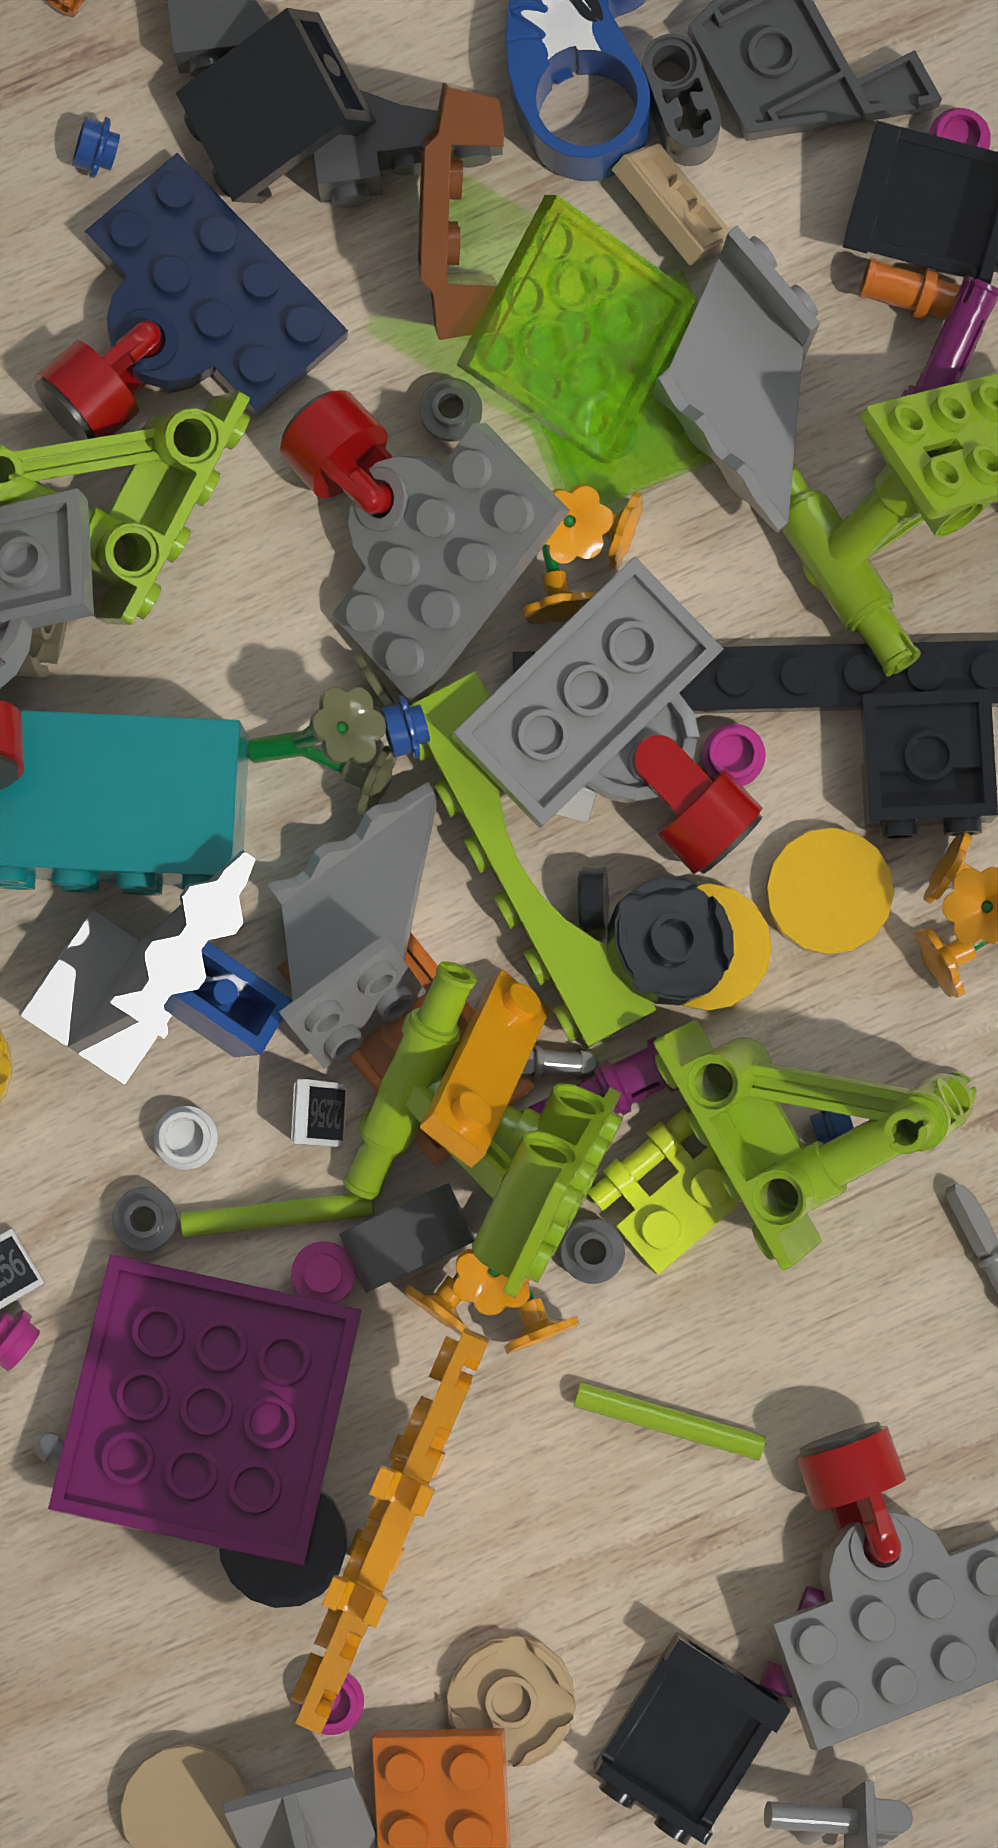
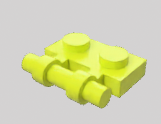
M684 1109L679 1111L666 1124L659 1120L646 1131L645 1134L648 1136V1139L622 1162L615 1158L602 1170L605 1176L590 1188L588 1195L602 1211L607 1209L620 1196H623L634 1208L615 1227L657 1275L740 1204L731 1198L720 1177V1169L723 1166L712 1146H707L697 1156L692 1158L681 1145L694 1133L688 1121V1113ZM666 1158L676 1169L677 1173L649 1196L639 1185L638 1181Z

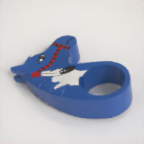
M509 0L506 23V50L512 100L519 124L533 151L540 161L553 172L577 181L606 179L615 175L611 169L623 155L645 146L650 131L649 84L643 68L614 18L636 10L646 0ZM578 71L579 75H598L611 79L622 86L630 95L636 107L635 113L627 127L607 142L591 146H581L565 142L552 134L539 116L544 100L552 91V83L555 81L559 85L563 81L574 77L572 72Z

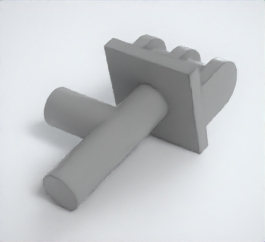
M864 1781L842 1797L843 1807L768 1801L764 1808V1825L768 1829L793 1830L796 1839L804 1845L813 1844L827 1833L844 1834V1848H881L911 1827L913 1815L908 1805L900 1800L875 1798L874 1782Z

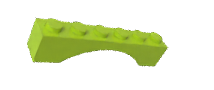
M474 671L409 705V707L421 705L430 736V742L419 744L420 757L418 758L422 762L432 757L443 778L433 783L442 804L450 817L460 812L462 813L472 832V835L463 839V842L480 873L491 868L502 889L501 892L493 895V899L510 930L521 925L532 945L531 948L522 952L528 966L540 986L551 981L562 1004L552 1008L567 1039L569 1042H572L580 1037L586 1049L653 1015L656 1012V1008L653 1002L633 993L616 974L606 944L595 940L567 921L539 893L520 864L507 833L500 800V787L450 736L489 698L477 672Z

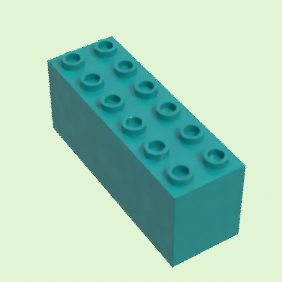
M19 710L22 714L24 772L12 785L0 790L1 889L35 890L36 879L52 880L53 885H59L60 890L66 892L98 893L99 882L117 883L118 888H124L125 894L162 895L163 885L182 886L181 890H184L189 884L208 881L239 852L244 851L249 736L240 720Z

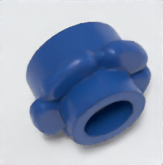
M106 116L103 122L85 117L77 140L72 166L88 170L90 178L96 177L99 167L110 171L116 156L120 134L109 131L111 120Z
M399 696L398 704L380 708L381 715L386 723V738L394 758L411 753L414 759L420 757L419 744L430 742L426 719L420 704L409 707L406 698Z
M821 1110L820 1113L810 1116L817 1141H821L823 1144L854 1128L850 1115Z

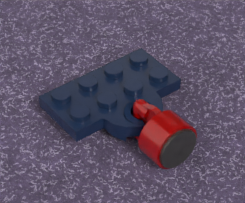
M176 153L84 231L85 241L123 280L112 295L107 314V330L111 349L101 357L83 341L75 340L35 375L36 383L34 387L47 410L76 441L116 434L139 414V407L133 396L147 384L168 389V393L191 389L212 374L230 393L240 391L250 397L246 409L256 419L347 340L348 330L201 176Z

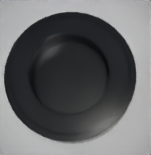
M583 867L579 871L578 916L580 927H583L584 931L607 930L609 888L606 867Z

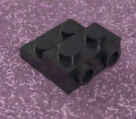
M991 688L863 694L861 696L864 757L861 768L865 828L879 827L881 839L917 837L918 826L943 825L944 836L956 837L960 836L964 831L970 835L981 834L982 823H990L998 816Z

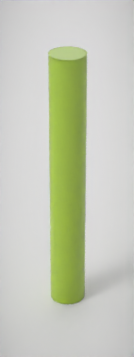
M353 1193L181 1212L180 1221L183 1238L369 1217L374 1216L373 1200L364 1199Z
M583 1382L579 1384L573 1406L757 1461L761 1458L766 1441V1436Z

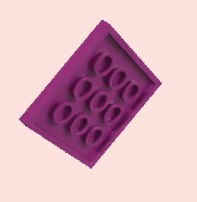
M110 1254L48 1509L58 1513L304 1567L362 1309Z

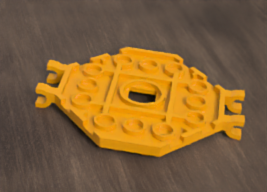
M464 1328L459 1341L448 1336L445 1337L428 1376L441 1382L434 1400L422 1395L420 1396L404 1434L398 1433L388 1456L393 1461L390 1468L381 1466L369 1492V1495L376 1497L368 1515L369 1519L364 1530L357 1529L347 1552L351 1557L342 1577L337 1575L333 1577L322 1602V1605L329 1609L314 1644L327 1650L324 1657L312 1652L310 1653L290 1699L303 1705L295 1723L320 1735L322 1734L335 1698L339 1695L368 1626L376 1628L388 1602V1598L383 1595V1591L390 1575L395 1574L405 1549L402 1547L415 1516L423 1518L435 1491L429 1483L431 1478H436L446 1454L442 1450L449 1438L471 1385L473 1375L461 1370L465 1366L477 1371L489 1338Z

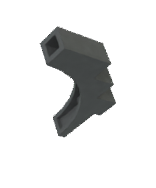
M167 0L173 53L179 74L190 73L191 76L197 77L269 22L270 19L256 0ZM360 90L376 123L358 136L339 134L313 153L321 203L333 201V205L336 207H356L368 203L370 196L383 195L380 170L392 169V172L396 175L419 174L421 172V141L435 128L437 110L400 105ZM451 145V156H460V160H463L464 168L481 166L489 163L492 160L491 156L503 155V147Z

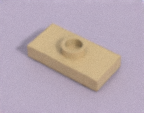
M655 142L627 153L613 166L611 170L644 209L645 216L651 225L663 232L689 266L722 251L727 233L731 230L660 143Z

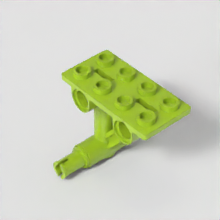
M998 373L868 405L860 414V418L866 426V434L887 465L877 475L873 490L844 520L825 493L810 488L793 462L789 519L787 526L781 531L802 561L806 578L815 588L823 593L844 627L850 629L853 633L860 632L883 667V672L886 676H891L893 673L895 675L912 665L920 657L921 652L914 646L891 611L894 608V596L869 558L924 521L935 537L948 536L970 523L990 503L998 501Z
M240 391L211 397L204 411L194 408L158 415L148 420L140 431L14 452L0 445V506L58 493L38 482L40 480L133 465L108 513L96 506L89 510L92 577L110 587L96 618L106 624L131 625L136 617L143 620L150 613L160 594L161 586L155 583V580L165 561L168 560L173 563L179 557L189 539L191 529L184 525L195 504L203 506L217 486L220 472L214 470V467L224 448L232 450L238 444L248 426L250 416L243 412L250 397ZM176 427L182 432L185 439L183 453H180L174 444L173 435ZM118 539L123 541L127 549V558L122 567L117 564L114 558L113 549Z
M450 961L440 962L421 1008L412 1010L404 1020L401 1029L403 1036L395 1055L383 1077L372 1107L364 1111L360 1120L359 1134L362 1142L350 1170L343 1179L344 1186L356 1196L370 1200L380 1197L397 1155H401L412 1148L420 1130L419 1126L460 1041V1029L456 1023L471 989H473L477 982L476 975L460 964ZM557 1084L553 1087L541 1114L526 1107L524 1112H521L507 1105L485 1156L472 1168L449 1152L493 1199L472 1244V1252L482 1264L509 1278L503 1290L504 1293L515 1298L526 1278L536 1283L540 1281L566 1230L569 1229L580 1205L583 1204L598 1173L597 1168L624 1117L613 1113L622 1094L621 1092L610 1087L603 1098L577 1085Z
M697 1020L691 1021L654 1040V1045L659 1053L655 1056V1060L660 1074L671 1088H679L691 1109L687 1116L694 1134L703 1145L712 1146L723 1166L720 1169V1177L725 1189L734 1201L744 1203L755 1222L752 1232L759 1249L769 1260L775 1259L783 1271L794 1266L822 1243V1239L807 1213L845 1193L848 1183L901 1154H911L917 1151L923 1152L935 1148L958 1127L965 1124L976 1099V1087L974 1086L969 1089L966 1085L971 1081L970 1077L959 1072L939 1073L929 1076L913 1089L772 1064L767 1049L760 1042L752 1038L739 1037L732 1039L714 1049ZM725 1068L730 1072L733 1081L727 1076ZM779 1102L869 1120L826 1144L816 1141L804 1148ZM789 1182L796 1188L797 1193L792 1190Z

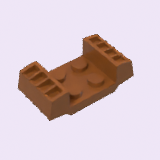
M442 83L435 128L421 141L417 269L421 281L431 291L434 327L439 340L490 332L498 298V285L492 274L447 273V265H459L460 226H458V221H449V199L461 200L463 183V160H460V156H451V145L504 147L503 118L499 99L491 93L449 83Z

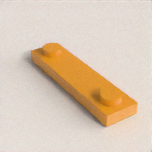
M503 969L489 981L419 1126L421 1130L471 1168L485 1156L551 1009L539 999L538 995L529 986L519 983Z

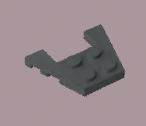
M713 0L688 26L687 34L691 42L697 48L702 62L746 141L931 111L939 107L942 100L915 50L857 79L813 0Z

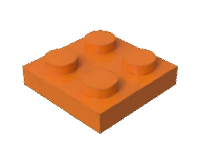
M505 1728L375 1731L372 1737L378 1848H511Z

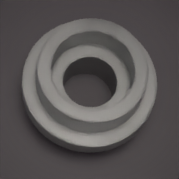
M445 378L434 382L426 389L420 401V418L423 426L432 436L442 441H460L473 423H480L482 418V401L478 392L471 384L461 379ZM446 399H456L462 404L463 410L459 416L447 418L440 413V404Z
M152 1187L134 1188L126 1192L116 1203L112 1216L113 1228L120 1241L129 1248L138 1251L155 1250L166 1244L173 1236L177 1226V1211L172 1200L164 1192ZM142 1206L151 1208L156 1216L155 1225L146 1232L138 1230L133 1224V1214Z
M585 1220L574 1225L566 1233L561 1245V1258L564 1267L572 1277L583 1283L598 1284L611 1279L618 1273L624 1262L625 1246L619 1232L610 1224L601 1220ZM589 1239H597L605 1247V1257L598 1264H588L581 1257V1247Z

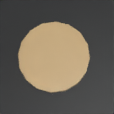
M518 1634L491 1637L471 1648L454 1668L447 1692L448 1715L452 1728H505L506 1765L513 1767L530 1766L553 1754L569 1734L576 1708L573 1679L561 1657L543 1642Z
M185 1743L164 1748L159 1752L157 1751L143 1760L126 1784L120 1807L124 1836L131 1848H239V1844L225 1816L223 1802L244 1797L248 1793V1788L243 1781L244 1778L236 1764L214 1748L194 1743Z

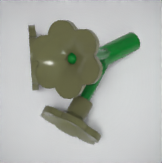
M358 653L354 656V659L360 669L361 684L348 691L340 687H332L325 690L319 698L320 710L312 714L307 728L297 732L252 738L248 742V754L253 763L305 757L341 773V780L360 788L361 797L356 813L363 817L365 812L378 805L379 800L384 796L390 784L392 769L398 757L394 758L390 747L386 745L375 762L371 765L366 763L371 761L376 754L375 741L382 738L386 731L384 717L374 710L373 706L383 708L396 703L367 659L361 653ZM322 742L323 751L315 748L314 745Z

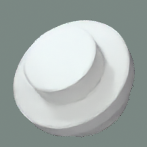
M179 1106L166 1112L158 1121L154 1131L155 1149L160 1158L173 1168L181 1170L196 1169L206 1164L214 1155L218 1145V1130L213 1119L203 1110L192 1106Z

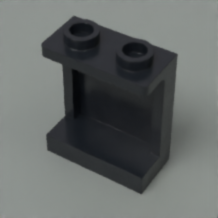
M292 8L284 9L176 92L186 112L184 114V121L188 130L196 140L202 143L214 166L212 173L216 184L224 194L231 198L232 202L262 204L272 197L268 187L270 184L337 135L358 136L376 123L319 12Z
M876 120L842 243L843 248L866 254L871 252L962 277L968 275L975 280L977 278L991 284L994 272L998 273V151Z
M676 1631L594 1762L595 1774L603 1779L599 1789L629 1809H632L635 1802L638 1801L658 1814L654 1824L676 1841L687 1845L690 1838L693 1837L706 1845L713 1835V1824L771 1731L778 1732L790 1713V1709L784 1700L764 1687L759 1686V1684Z

